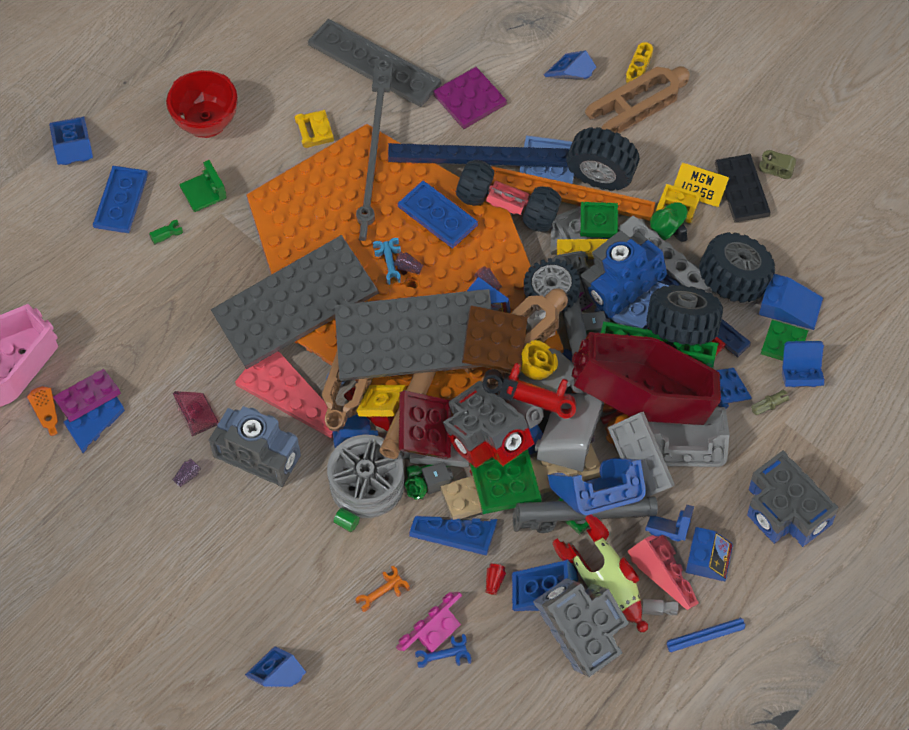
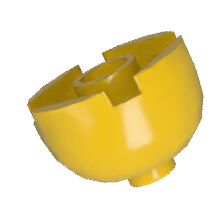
M532 340L524 346L522 351L521 371L532 380L546 379L558 367L556 354L552 355L549 351L550 347L542 341Z

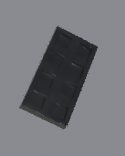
M751 154L715 160L718 174L729 177L724 193L734 223L769 217L771 211Z

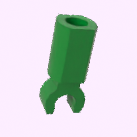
M173 220L168 226L165 225L150 232L149 235L153 244L162 242L172 235L182 234V227L175 228L179 226L178 220Z

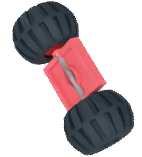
M480 160L467 162L456 188V196L460 201L472 206L481 205L489 192L486 201L491 205L502 207L510 213L520 215L525 206L523 222L527 227L538 232L550 230L562 200L557 191L545 186L536 187L528 200L529 193L498 181H495L492 186L495 173L493 168L486 162Z

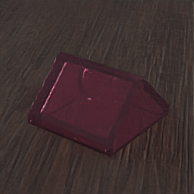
M174 391L173 396L176 406L192 437L218 425L219 422L204 393Z

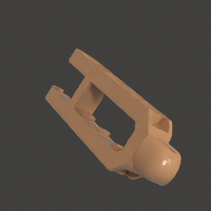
M683 66L672 70L655 67L591 103L586 108L585 114L591 120L615 110L618 115L605 122L601 128L604 130L609 129L614 133H621L677 101L678 89L688 83L690 73ZM670 82V86L633 107L626 102L629 99H634V96L641 92L648 91V88L657 83L666 84Z
M555 288L545 297L542 295L528 296L511 313L529 318L536 310H544L546 312L545 317L525 336L524 346L532 340L546 341L559 328V313L568 303V297L564 290ZM477 367L464 368V370L468 374H470V372L474 371ZM498 370V371L501 372V374H502V376H503V379H504L505 373L510 374V372ZM495 378L488 379V382L492 385L498 383Z
M338 350L322 392V397L328 407L325 423L329 430L332 431L343 429L347 418L358 414L357 408L373 379H359L358 383L355 384L356 390L352 401H349L344 406L337 405L335 400L342 383L339 379Z

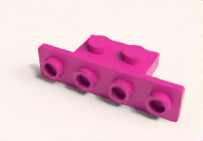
M460 592L447 593L442 598L443 602L439 606L436 605L428 611V616L424 620H419L413 626L414 630L410 634L407 633L399 639V644L396 646L397 650L405 651L415 640L419 639L429 652H433L461 625L449 608L462 594Z

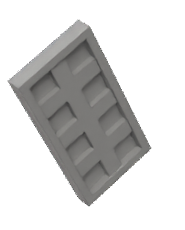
M644 412L608 427L620 458L641 459L646 488L645 498L675 486Z

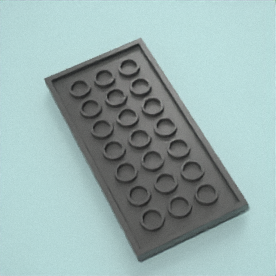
M340 235L210 310L243 365L248 369L335 319V305L365 302L379 294L343 236Z
M490 290L335 305L340 381L481 367L462 363L469 308L472 305L491 309Z

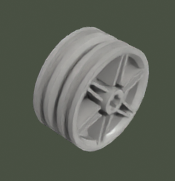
M358 435L343 441L334 449L327 465L330 492L334 502L339 508L343 507L360 518H374L392 510L400 501L405 487L403 461L400 453L396 459L383 456L379 450L384 438L375 435ZM387 476L389 477V480L386 481L383 479V477ZM353 486L355 491H350L349 487Z

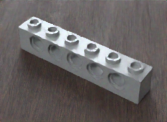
M632 216L618 228V232L621 230L629 237H632L638 231L661 249L664 255L667 274L680 285L696 287V289H703L707 293H713L711 288L705 285V280H702L699 267L689 262L682 253H678L669 242L661 239L654 230H650L642 220Z

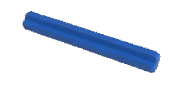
M742 618L731 620L670 639L666 642V646L669 652H674L744 630L745 622Z

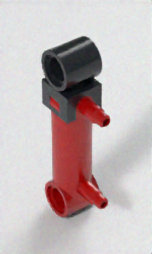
M519 363L514 364L510 374L505 373L504 379L501 372L496 369H490L484 374L482 386L490 394L499 392V397L510 401L516 399L557 413L565 419L571 418L576 412L575 398L570 394H564L567 388V379H562L557 392L519 380L518 374L521 366ZM495 378L498 383L492 385L488 382V379ZM563 403H569L571 405V408L564 409L561 407V405Z

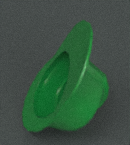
M674 202L664 209L655 211L650 219L651 230H654L664 241L669 239L685 221L688 213L687 207L680 202Z

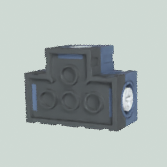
M244 406L241 410L228 408L209 438L214 458L280 487L284 486L301 453L296 435L291 432L281 431L275 417L271 415L265 416L254 408Z
M566 578L533 601L545 623L550 627L554 638L560 644V648L566 658L571 662L574 671L591 677L623 654L620 647L615 643L613 635L629 623L609 589L592 584L585 590L581 583Z

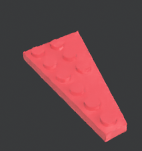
M279 351L252 367L245 368L235 381L236 386L329 438H333L332 430H329L325 423V415L328 409L326 403Z

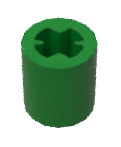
M342 507L336 513L333 523L351 533L357 527L360 517Z

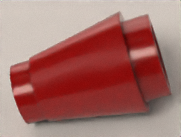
M494 563L489 565L486 572V593L497 595L506 575V568L504 566Z

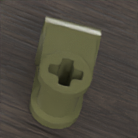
M766 150L762 154L759 169L763 173L778 176L782 179H789L793 175L796 159L791 155Z

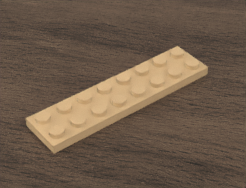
M591 443L585 458L586 463L583 472L537 460V456L530 458L540 495L553 491L549 485V474L582 475L583 481L600 477L601 464ZM473 476L441 486L442 494L453 520L482 512Z

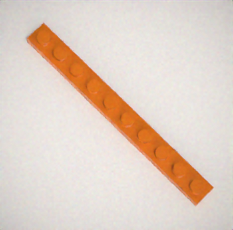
M491 166L495 173L492 186L495 181L529 193V195L532 194L536 187L545 186L557 191L561 196V202L580 206L581 202L618 203V214L630 217L635 216L636 218L650 221L655 206L653 201Z

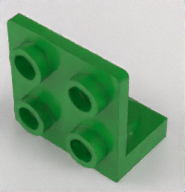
M210 160L203 162V174L179 184L193 212L227 199L225 186Z

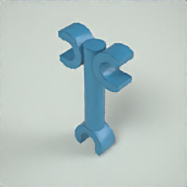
M392 238L390 241L383 243L381 241L373 242V248H380L379 250H374L375 256L380 257L385 254L388 268L386 275L388 284H391L390 279L392 277H396L398 283L401 282L400 273L395 269L392 253L401 252L400 246H393L399 244L398 238Z

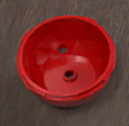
M200 70L177 78L167 94L166 104L172 120L182 130L196 137L210 138L221 133L232 121L237 110L238 96L234 84L226 75Z

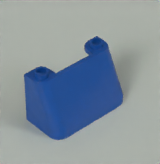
M607 459L600 465V478L585 482L582 480V475L568 476L563 473L548 475L550 488L580 515H590L638 502L644 498L646 493L641 459Z

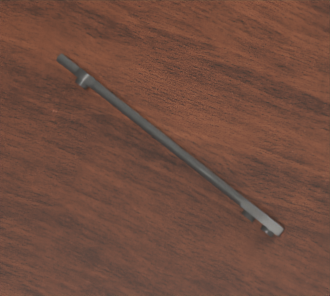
M375 59L372 92H377L369 162L363 206L356 211L357 221L361 224L359 240L361 241L366 240L368 225L372 224L375 220L374 210L370 207L384 92H390L393 60Z

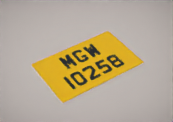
M682 162L673 186L701 194L700 202L719 207L729 177Z

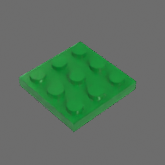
M525 450L504 466L492 457L477 468L470 464L482 514L512 509L516 507L517 503L542 502L528 450Z

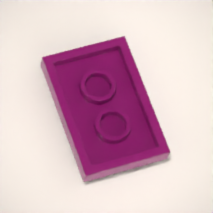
M103 368L66 390L61 391L53 396L68 421L72 422L120 395L121 392Z

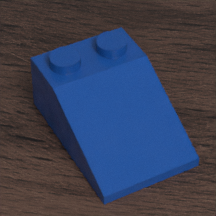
M84 116L49 123L58 165H68L75 161L84 162L93 158Z
M774 274L765 290L759 315L814 330L823 297L789 277Z
M568 560L512 572V610L539 611L533 601L566 578L578 582V570Z

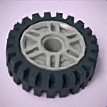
M548 258V262H545L543 259L540 260V265L536 262L526 272L524 278L525 298L540 295L545 297L551 290L560 288L565 291L568 297V303L563 312L567 311V306L571 308L573 302H577L580 295V278L577 270L573 269V265H567V261L563 260L560 263V259L556 258L555 262H552V258Z

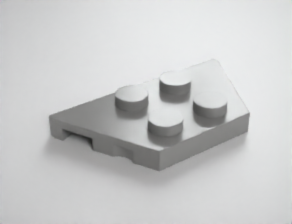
M581 207L556 215L551 226V255L557 253V239L599 238L580 237Z

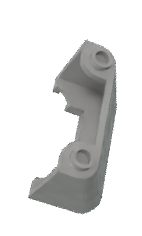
M550 348L549 351L552 355L556 354L558 367L546 379L532 380L526 377L522 371L518 374L519 380L557 392L562 379H567V387L571 386L572 390L577 393H584L573 386L574 378L571 374L574 364L556 349ZM504 399L507 404H510L517 412L524 415L528 428L531 429L541 422L543 418L542 408L516 399H512V401Z
M585 392L570 393L576 400L574 416L565 419L557 413L551 412L542 439L537 440L535 451H538L537 460L583 472L586 463L585 458L589 452V446L596 425L602 417L604 402ZM563 403L561 407L564 409L571 408V405L569 403Z
M716 407L704 425L648 422L667 466L719 467L726 463L730 434L725 407Z

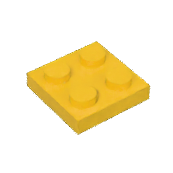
M370 385L357 408L358 416H395L399 408L400 392L407 391L406 386Z

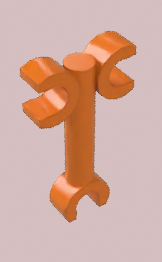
M391 566L393 575L389 576L385 571L383 572V578L387 583L367 596L359 595L356 597L355 601L357 604L361 601L366 602L361 607L363 612L369 610L371 602L394 588L395 594L398 597L401 596V592L398 590L400 587H405L407 591L410 590L408 582L401 579L395 566Z

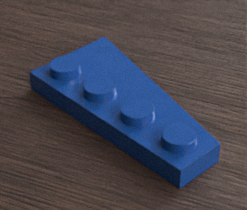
M415 516L409 531V537L487 556L498 519L480 521L479 518H472V520H460V518L453 520L452 518L446 520L441 517Z

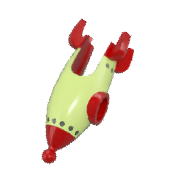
M592 514L587 515L585 519L590 529L586 531L605 559L604 565L599 571H592L574 545L570 543L566 545L564 541L560 542L557 538L552 542L553 547L563 561L568 560L571 564H575L588 587L595 584L609 589L627 621L636 623L637 630L644 633L648 630V623L641 619L642 605L636 584L640 581V578L624 557L620 558L615 550L606 542L609 536L606 526Z

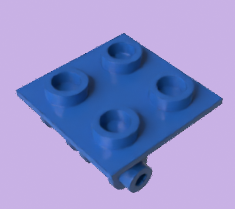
M734 368L716 370L720 372L721 401L718 407H725L727 409L729 407L728 403L752 399Z

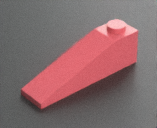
M649 536L628 550L631 561L685 609L689 610L699 604L690 583L682 576V565L676 563L673 556L676 552L666 536Z

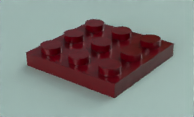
M405 390L401 391L399 401V451L441 459L451 458V440L443 423L448 418H451V408L448 403L451 400Z

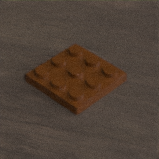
M471 305L468 313L462 363L510 373L514 364L519 363L521 365V372L522 351L525 344L528 317Z

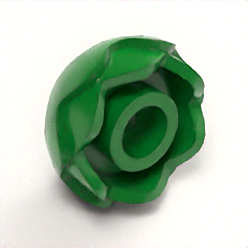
M418 476L407 478L404 485L407 489V495L415 500L422 499L427 492L426 482Z

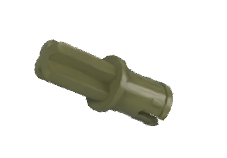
M781 390L771 396L767 395L765 399L751 406L752 412L755 415H759L769 409L774 410L776 406L789 401V396L781 398V396L787 394L785 390Z

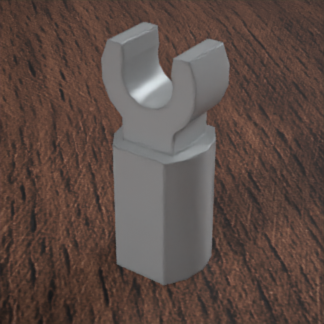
M643 599L642 614L663 615V613L677 615L678 602Z

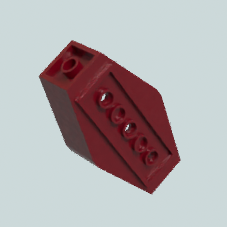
M589 332L586 339H582L579 351L575 352L572 358V363H574L571 374L574 378L573 386L630 417L644 412L648 422L704 425L721 401L720 372L659 339Z

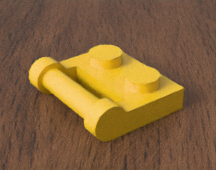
M325 110L295 115L294 119L299 126L302 136L301 142L304 148L334 142ZM310 122L314 135L313 138L309 137L305 123Z
M666 184L656 211L664 209L665 204L680 202L688 210L685 222L691 224L701 194Z

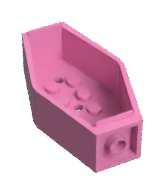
M29 304L0 315V407L13 402L19 397L58 348L56 342L58 338L52 331L54 329L52 324L48 320L44 321L40 311L37 308L33 309ZM21 350H26L24 354H19Z

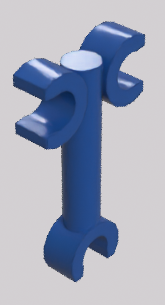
M462 634V642L460 643L455 641L454 636L451 637L453 648L426 653L423 650L416 651V658H424L423 661L417 662L418 668L427 666L429 661L456 656L457 666H460V658L462 657L467 658L468 664H470L471 655L466 649L467 639L465 634Z

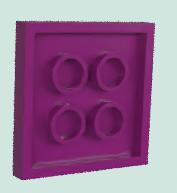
M476 66L433 91L435 98L463 129L507 105V100Z

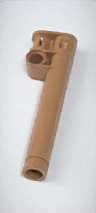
M436 371L412 374L414 376L407 391L426 395ZM399 408L379 450L383 456L390 459L398 458L400 453Z

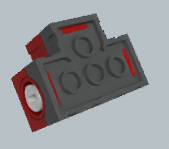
M478 381L448 402L454 416L443 422L454 450L475 468L491 457L504 466L534 445L524 415L517 412L514 407L507 404L499 395L486 392L481 381Z

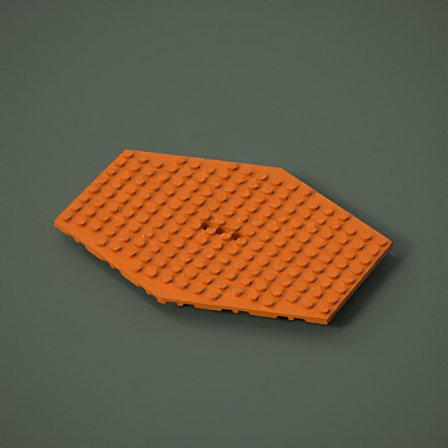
M368 124L358 128L246 194L271 275L342 235L378 289L379 294L365 302L466 292L478 277L509 298L510 314L526 299L524 294V278L531 265L510 212L507 209L495 207L487 202L489 194H487L481 205L472 206L463 203L456 196V188L460 177L436 163L388 162V143H401L382 132H379L370 206L374 210L375 220L372 224L368 225L366 240H359L361 224L357 221L356 211L363 206L373 129ZM422 181H425L478 221V226L453 249L398 208V202ZM392 238H398L399 244L393 246H400L401 252L392 253L395 269L400 273L401 282L398 283L397 278L392 277L390 279L391 284H388L386 279L388 268L385 254L376 257L374 250H379L380 248H373V242L381 241L383 243L390 241ZM333 319L295 341V343L304 346L307 351L315 353L332 366L337 352L336 320ZM556 330L555 335L549 337L543 343L547 344L551 349L564 353L563 345ZM477 367L470 374L464 369L436 371L426 395L452 400L478 381H481L484 374L491 368ZM414 375L376 377L372 379L371 385H405L406 389H408Z

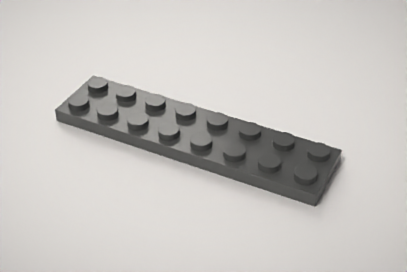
M329 18L308 40V45L372 81L375 59L393 60L390 91L419 107H422L431 97L433 91L441 85V79Z

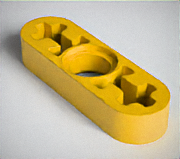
M642 42L638 45L626 72L627 83L645 73L653 53V46L650 43ZM642 62L644 65L639 67L635 63ZM634 72H636L637 76L635 78H631L633 77Z

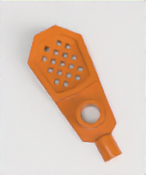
M44 386L35 388L27 398L43 428H47L50 436H54L57 434L55 425L58 423L52 389ZM47 417H52L50 421H45Z

